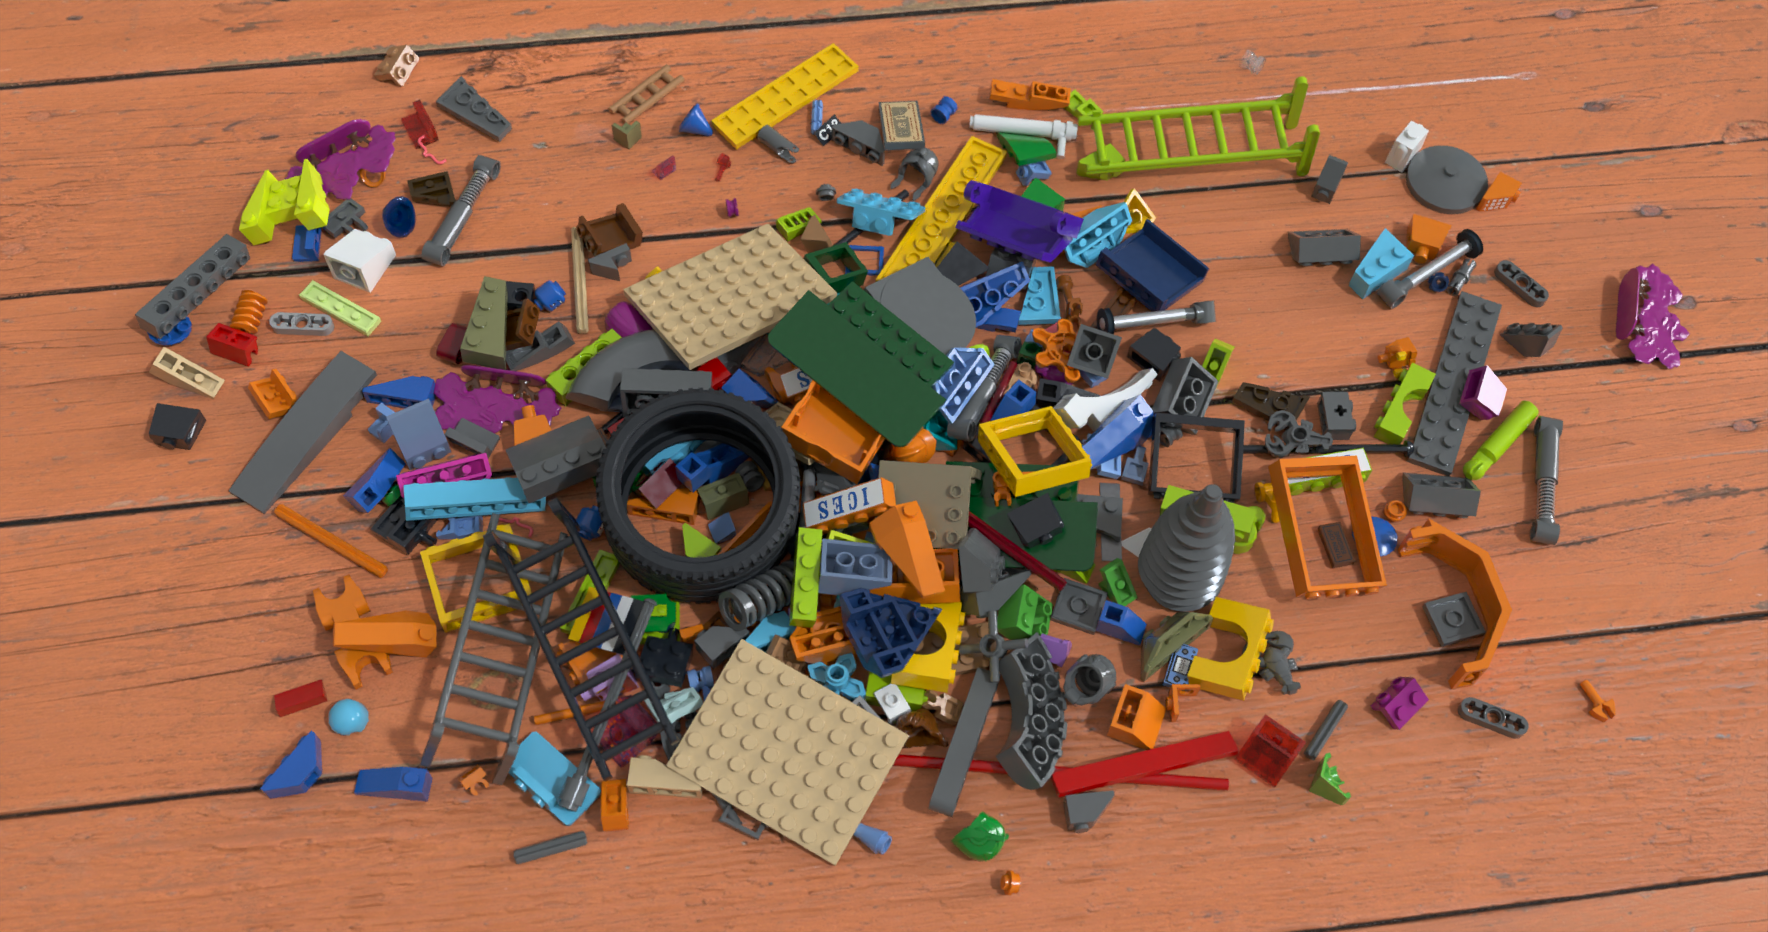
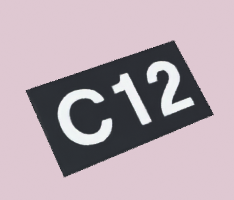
M835 114L814 132L823 146L832 140L833 125L842 124Z

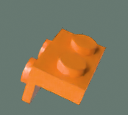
M277 369L271 370L270 378L249 382V391L268 419L286 415L297 402L295 392L291 391L285 377L280 375Z

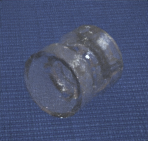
M1247 50L1240 61L1239 67L1244 70L1249 69L1252 74L1257 76L1262 70L1266 58L1256 56L1253 51Z

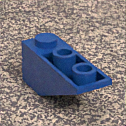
M389 448L343 497L358 512L369 513L385 496L397 478L396 475L401 472L406 463Z

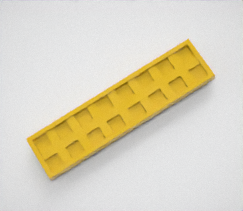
M833 43L711 120L712 126L737 150L756 138L762 127L765 125L773 127L857 73L859 66Z

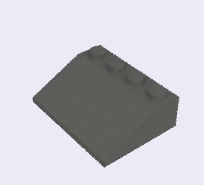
M588 415L508 448L506 453L530 504L596 476L597 468L600 467L599 460L602 451L606 447Z

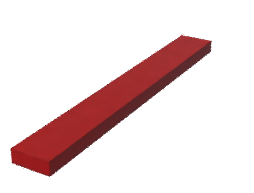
M1226 731L1053 772L1050 778L1057 796L1060 798L1066 795L1238 754L1239 750L1230 732Z

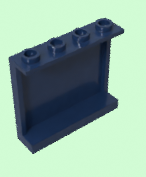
M1146 219L1140 231L1111 251L1108 248L1101 250L1095 264L1152 312L1166 310L1203 283L1210 269L1149 219Z

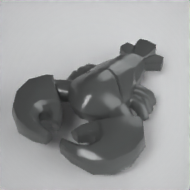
M1284 410L1277 411L1270 417L1268 431H1271L1275 424H1278L1275 432L1287 426L1289 427L1282 434V440L1274 435L1273 440L1275 443L1271 442L1270 434L1266 435L1265 447L1273 457H1286L1294 448H1297V453H1306L1309 451L1308 447L1321 445L1324 451H1328L1332 446L1333 438L1331 433L1327 432L1325 435H1320L1315 431H1311L1313 428L1312 422L1302 419L1301 425L1298 426L1295 417L1290 412Z
M1284 631L1267 633L1265 639L1275 640H1268L1267 643L1271 647L1265 650L1263 657L1259 655V667L1266 668L1261 670L1259 674L1266 682L1274 677L1283 686L1281 689L1283 695L1295 694L1301 686L1300 682H1293L1291 670H1297L1298 667L1294 658L1287 659L1293 651L1294 641ZM1246 643L1245 646L1243 647L1242 655H1243V653L1245 652V650H1246V648H1247V645H1248L1247 643Z

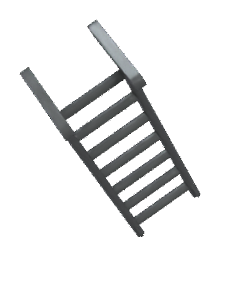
M492 513L486 534L493 531L504 542L536 551H541L551 546L496 530L500 515ZM560 532L558 542L568 537V534ZM484 540L434 722L420 765L430 768L444 728H449L507 743L492 781L494 784L502 785L518 753L519 744L516 742L540 650V643L535 633L534 637L471 620L477 599L524 611L520 601L517 599L480 590L485 568L507 574L502 563L488 559L491 549ZM564 550L554 554L549 576L524 570L518 573L519 578L545 585L556 581ZM554 593L543 598L542 606L532 604L536 615H539L538 619L542 626L547 622ZM468 629L531 646L526 668L462 652ZM459 662L523 677L518 700L453 684ZM450 694L515 710L510 732L506 733L444 717Z

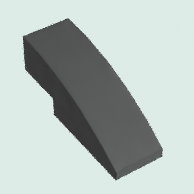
M558 321L542 333L538 330L535 331L531 346L506 351V362L511 371L525 369L561 353L574 345L575 342L567 327Z

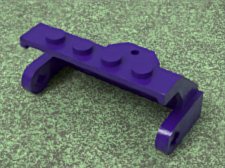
M971 180L965 187L964 198L967 201L976 203L977 208L967 222L958 220L955 228L970 233V238L982 241L984 238L988 240V245L999 248V245L1005 246L1004 251L1016 254L1017 251L1021 252V257L1033 261L1034 258L1042 261L1052 262L1072 242L1073 238L1077 239L1084 219L1037 201Z

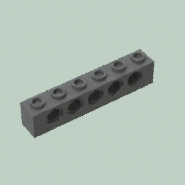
M228 234L224 235L135 314L140 328L158 339L169 333L192 310L201 305L211 293L215 292L221 284L231 278L241 266L248 262L250 256L246 244Z

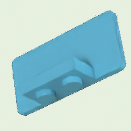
M851 189V191L837 198L838 204L854 207L852 227L888 236L893 234L895 217L913 220L925 212V207L920 206L918 202L906 203L896 197L888 199L882 197L879 193H863L861 189Z
M532 732L519 744L517 756L508 773L516 780L514 783L523 792L527 790L533 795L532 800L539 807L545 806L566 826H571L601 795V789L586 776V783L590 784L583 804L581 807H578L577 812L559 806L560 799L558 797L567 776L572 777L573 773L576 774L578 768L538 732Z

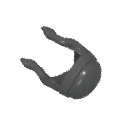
M928 148L914 149L906 154L899 166L898 178L891 183V189L900 185L908 164L923 173L925 178L921 187L914 192L913 201H916L921 196V193L931 185L932 179L938 170L939 161L935 153Z

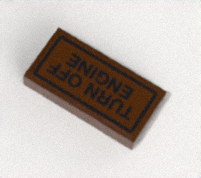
M1341 522L1320 525L1318 532L1332 569L1353 565L1355 559Z

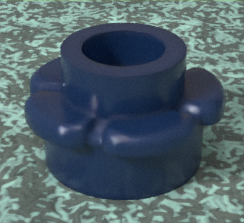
M1437 272L1429 277V288L1432 291L1442 292L1448 287L1449 278L1444 273Z

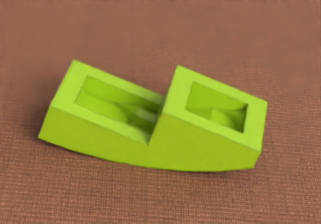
M1076 90L1070 93L1069 106L1064 107L1076 118L1078 116L1092 115L1093 110H1101L1091 99L1086 101Z

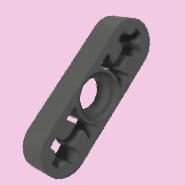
M1503 260L1498 263L1494 271L1496 278L1531 306L1542 307L1545 304L1549 293L1544 287L1511 261ZM1521 280L1525 282L1526 287L1519 286L1516 281Z
M1467 697L1458 706V714L1462 719L1510 738H1521L1528 731L1529 725L1523 716L1479 699ZM1468 705L1472 706V713L1468 712ZM1487 713L1496 714L1499 722H1490L1487 718ZM1514 722L1518 724V731L1514 730L1515 727L1512 725Z

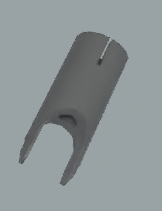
M765 125L762 127L757 139L787 162L795 163L796 159L789 153V150L797 153L799 148L771 126Z

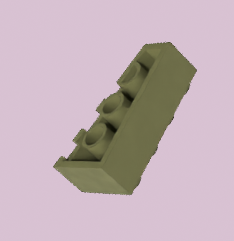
M484 276L460 348L463 362L506 370L508 294L505 280Z

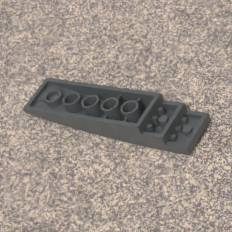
M340 351L272 431L231 486L229 492L265 514L352 417V409L364 397L363 388L367 387L377 376L375 370Z

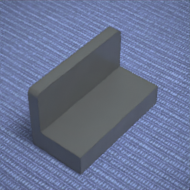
M464 418L459 421L455 430L449 427L445 433L450 442L474 454L487 453L488 459L500 440L499 435Z

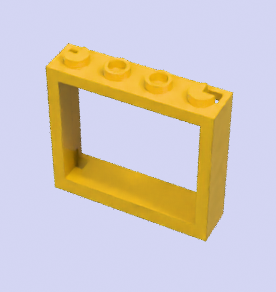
M1052 406L979 424L978 442L1015 497L1090 477V469L1092 467L1090 455L1084 451L1080 441L1076 440L1071 429L1065 425L1061 416L1056 413ZM1047 428L1071 462L1023 475L1000 440Z
M510 523L497 525L496 530L513 534ZM487 531L475 532L471 536L453 539L446 544L431 546L420 552L440 624L445 633L460 628L465 607L448 613L445 612L432 563L482 548L484 543L483 535ZM509 543L519 562L522 561L517 545ZM520 578L527 595L531 594L532 591L528 580ZM515 591L502 595L519 600ZM482 601L475 604L471 620L480 622L517 609Z

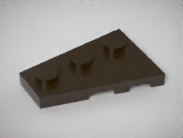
M1243 382L1232 402L1267 421L1270 420V417L1275 412L1281 410L1290 412L1297 421L1310 396L1291 395V392L1288 391L1281 393L1272 391L1269 387Z

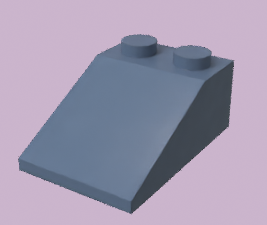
M429 398L386 416L410 470L423 467L426 463L435 459H441L451 453L448 441Z
M822 539L818 593L841 595L859 588L870 590L890 586L892 584L891 558L877 544Z

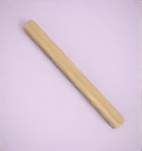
M572 227L576 329L579 334H586L589 329L583 238L579 237L576 227Z

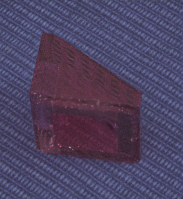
M672 155L657 165L652 172L660 180L664 179L676 170L675 157Z

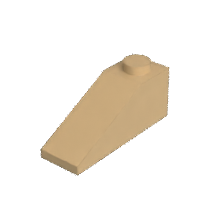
M163 347L149 373L169 384L214 399L225 381L166 347Z
M640 755L638 758L631 757L627 782L629 793L702 799L700 785L658 760L646 755Z

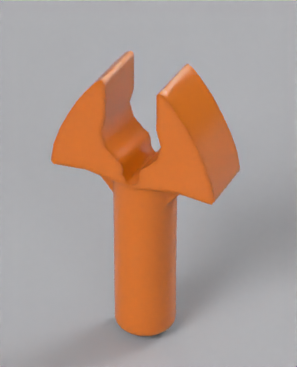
M1588 680L1580 683L1581 688L1594 704L1593 709L1588 713L1597 720L1606 722L1608 717L1603 713L1602 709H1604L1612 719L1616 715L1614 700H1602Z

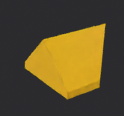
M1131 189L1124 200L1132 218V222L1127 227L1125 234L1137 233L1143 228L1146 219L1153 223L1156 218L1137 191Z

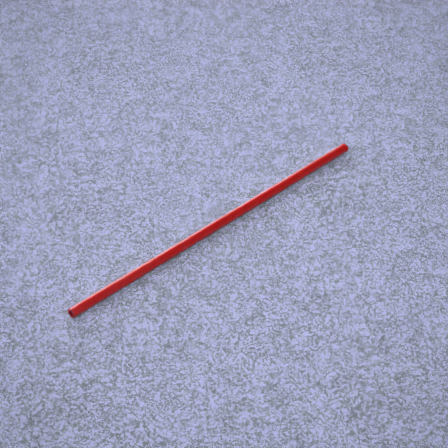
M899 754L892 766L942 769L945 758ZM972 760L968 771L1008 774L1000 762ZM1055 766L1054 772L1074 767ZM1155 774L1122 782L1228 791L1229 779L1172 774Z

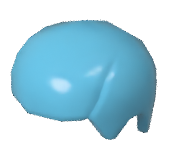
M352 699L338 701L329 711L328 724L334 732L341 735L349 736L353 732H361L369 721V712L366 707Z

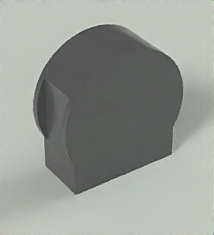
M929 257L864 288L865 292L945 355L948 354L951 348H966L974 336L976 316L969 298L959 286L941 274Z

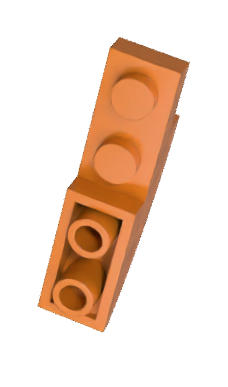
M992 79L989 99L1007 102V108L1050 110L1069 106L1071 88L1032 81L1031 86Z

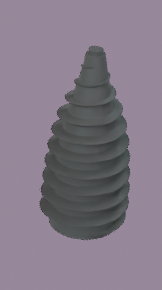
M1214 484L1207 485L1201 491L1185 495L1168 506L1152 527L1143 544L1138 558V570L1141 580L1150 595L1159 604L1168 609L1181 612L1201 609L1215 600L1225 582L1234 553L1235 528L1229 508L1223 501L1222 490L1219 486Z

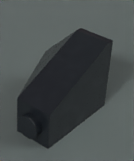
M957 241L949 242L934 264L943 276L953 281L957 286L989 269L985 263Z

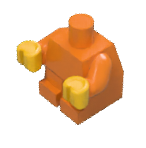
M1406 337L1395 340L1387 345L1385 353L1378 355L1379 363L1386 362L1389 368L1394 370V377L1399 378L1403 372V366L1410 367L1412 363H1416L1415 358L1418 351L1410 338Z

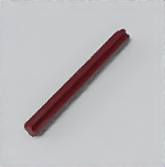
M969 511L968 526L970 528H976L999 549L1058 591L1064 589L1067 584L1064 578Z

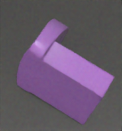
M1041 634L1040 637L1052 656L1050 659L1051 663L1062 667L1071 650V641Z

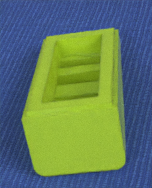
M811 207L778 218L776 220V228L788 242L804 233L809 222L807 215L811 217L815 215L820 224L822 220Z

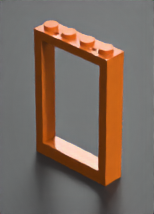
M1357 455L1279 459L1269 465L1268 469L1296 597L1305 596L1306 600L1319 598L1320 595H1325L1326 598H1334L1344 593L1346 597L1358 595L1359 592H1365V595H1373L1379 593L1378 589L1387 586ZM1341 476L1364 582L1311 586L1287 478Z

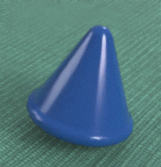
M695 104L678 129L679 132L711 136L713 134L699 104Z

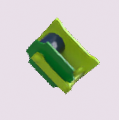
M667 594L631 595L630 598L641 601L651 598L657 603V606H654L640 644H645L647 635L667 639L670 628L673 627L674 630L675 628L680 630V602L670 601L667 598ZM679 631V634H678L677 639H676V641H679V642H680V631Z

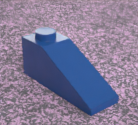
M410 376L364 387L362 390L367 403H383L386 406L407 408L428 398L433 407L436 398L434 394L435 381L427 376Z
M390 767L359 770L354 794L428 802L433 778L427 769Z

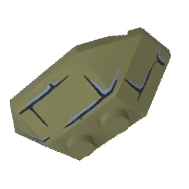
M1177 612L1172 617H1165L1159 624L1160 627L1155 631L1153 629L1149 630L1143 637L1144 641L1141 647V680L1145 682L1170 661L1173 652H1179L1183 644L1190 645L1208 630L1213 617L1208 614L1194 612Z

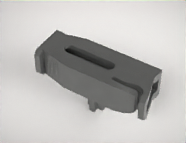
M813 462L817 471V486L814 489L820 492L821 496L858 485V483H853L820 463ZM854 522L848 524L849 526L846 528H835L832 530L852 536L854 533L868 530L869 524L867 522Z

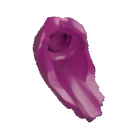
M626 301L617 303L605 316L606 330L613 329L621 337L653 329L637 309Z

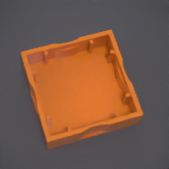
M814 380L810 383L806 395L796 404L781 427L788 438V443L791 444L793 449L855 484L859 482L885 440L882 435Z

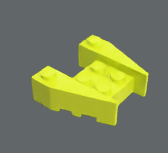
M304 159L302 174L289 179L278 181L269 170H265L242 213L239 231L253 245L272 241L274 226L290 220L299 219L308 231L327 226L329 206L325 200L326 194L322 188V178L308 159Z

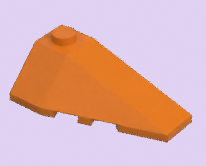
M917 501L894 505L869 523L877 546L881 550L884 549L890 556V561L894 566L897 565L906 575L905 579L922 599L945 593L927 525Z
M408 610L337 622L333 625V647L427 658L436 648V624L429 613Z

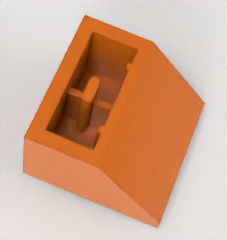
M1125 684L1107 736L1144 750L1153 749L1166 708L1147 691Z

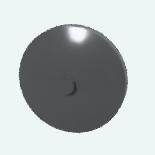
M1431 146L1419 151L1410 161L1406 171L1407 187L1413 197L1423 206L1443 214H1461L1474 209L1479 205L1488 188L1487 174L1480 162L1471 154L1451 146Z

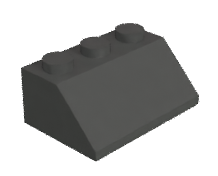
M1349 229L1288 231L1292 258L1299 265L1310 266L1312 262L1330 265L1332 261L1351 264L1353 260H1360L1361 235Z
M1192 357L1173 360L1152 407L1153 416L1156 413L1204 417L1219 381ZM1181 428V431L1191 435H1196L1198 431Z
M1403 472L1404 505L1411 513L1424 514V512H1431L1436 516L1453 514L1458 518H1468V516L1477 515L1481 491L1470 479Z
M970 528L959 545L963 592L992 591L994 585L998 583V578L1002 575V570H1005V558L1001 556L1000 549L976 528Z

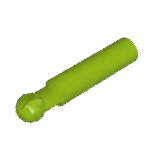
M1526 400L1521 401L1478 448L1477 453L1463 467V473L1467 479L1471 481L1481 479L1491 465L1501 458L1539 414L1537 407L1533 403Z

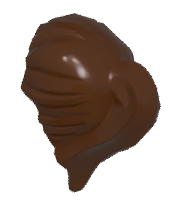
M925 708L900 715L894 725L895 728L909 735L904 744L906 748L922 747L930 744L948 747V742L938 730L937 721Z

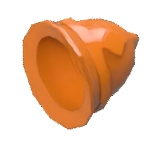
M923 428L907 446L896 447L891 444L890 452L892 458L899 462L926 463L935 454L937 440L928 430Z

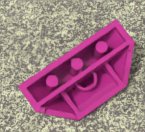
M481 453L421 467L398 474L396 477L401 496L404 498V485L490 479L492 472L487 453Z

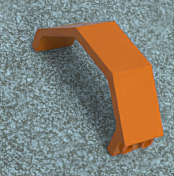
M1428 518L1423 527L1416 526L1409 530L1397 549L1400 558L1429 553L1463 573L1469 581L1486 623V633L1475 661L1463 663L1448 680L1452 690L1474 685L1488 669L1512 608L1489 553Z

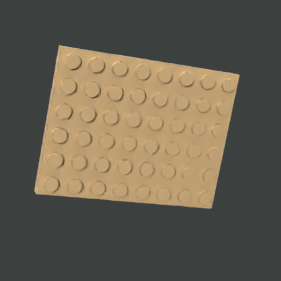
M769 224L763 225L623 289L624 296L689 370L770 332L808 290L826 304L830 303L837 296V292Z
M741 639L666 766L836 866L909 735Z

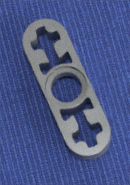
M278 312L273 314L269 320L273 331L277 334L327 336L334 330V323L327 314ZM304 320L308 322L305 327H296L297 323Z

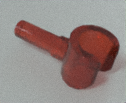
M724 153L720 154L717 159V163L721 165L715 178L718 182H720L725 169L731 166L730 157Z

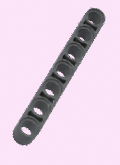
M977 668L934 788L928 810L952 817L999 684V682H990V670Z

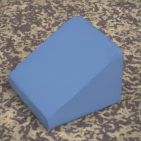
M729 512L708 524L716 544L731 540L736 536V529Z

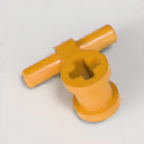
M1255 483L1254 492L1257 501H1266L1272 509L1271 521L1273 523L1280 522L1272 483Z

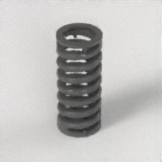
M794 557L772 567L771 570L764 571L753 579L745 581L743 584L736 585L734 588L721 593L719 596L720 613L732 629L736 631L744 630L756 621L763 620L765 616L768 617L775 611H780L783 607L791 605ZM729 599H730V603H731V608H732L733 613H734V614H732V615H731L730 610H729ZM734 616H736L740 623L734 620Z

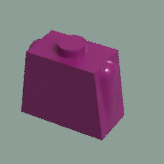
M1488 365L1469 370L1459 404L1480 420H1489L1500 415L1507 388Z

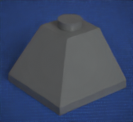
M1080 324L1067 366L1108 379L1122 337Z

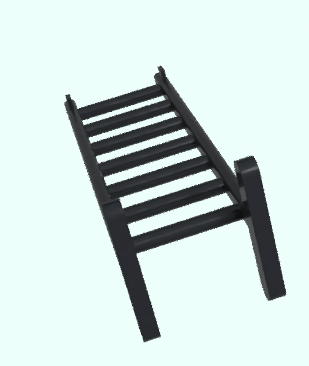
M556 497L548 501V504L554 515L565 525L570 536L520 562L514 551L493 531L483 535L487 546L499 556L603 780L607 781L613 778L606 764V761L662 731H665L672 746L680 742L578 533L581 531L577 520ZM574 544L584 566L527 595L518 573ZM589 574L599 596L542 626L532 604ZM604 605L614 627L556 657L546 635ZM619 636L629 658L571 688L561 665ZM634 667L644 690L586 720L575 697ZM649 698L659 722L601 753L590 729Z

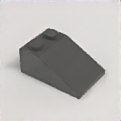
M1005 568V570H1002V575L998 578V583L994 585L992 591L963 592L962 579L959 580L960 602H962L961 612H965V615H976L977 618L988 617V611L999 610L1030 577L1031 570Z

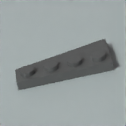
M462 76L436 100L437 107L499 142L512 130L511 123L496 109H493L489 102L477 93L476 89L469 86Z

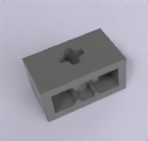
M1322 392L1317 402L1322 435L1329 432L1333 440H1349L1352 433L1356 430V420L1352 418L1353 402L1349 400L1348 392Z

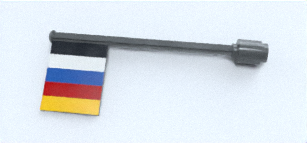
M589 587L582 605L599 596L596 588ZM608 592L637 651L654 606H657V603L651 598L641 601ZM604 605L577 618L568 639L584 643L614 627ZM619 636L595 647L623 655L621 662L629 658ZM629 669L614 677L601 712L615 705ZM609 720L595 726L592 734L598 746ZM586 746L576 774L573 773L572 777L567 776L558 797L560 799L559 806L577 812L578 807L582 806L590 784L586 783V776L593 757L588 746Z

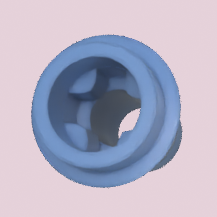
M862 823L858 825L854 832V836L860 839L875 854L880 853L883 855L888 850L892 841V837L888 835L887 831L866 826Z

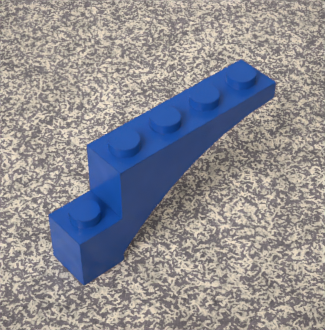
M724 443L695 454L691 452L675 466L677 479L693 493L701 485L705 486L726 478L741 463L746 461L749 456L739 449Z

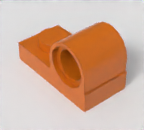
M626 779L602 781L601 821L604 832L629 830Z

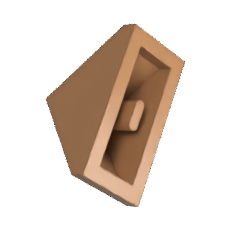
M812 216L801 237V241L808 253L833 246L816 216Z

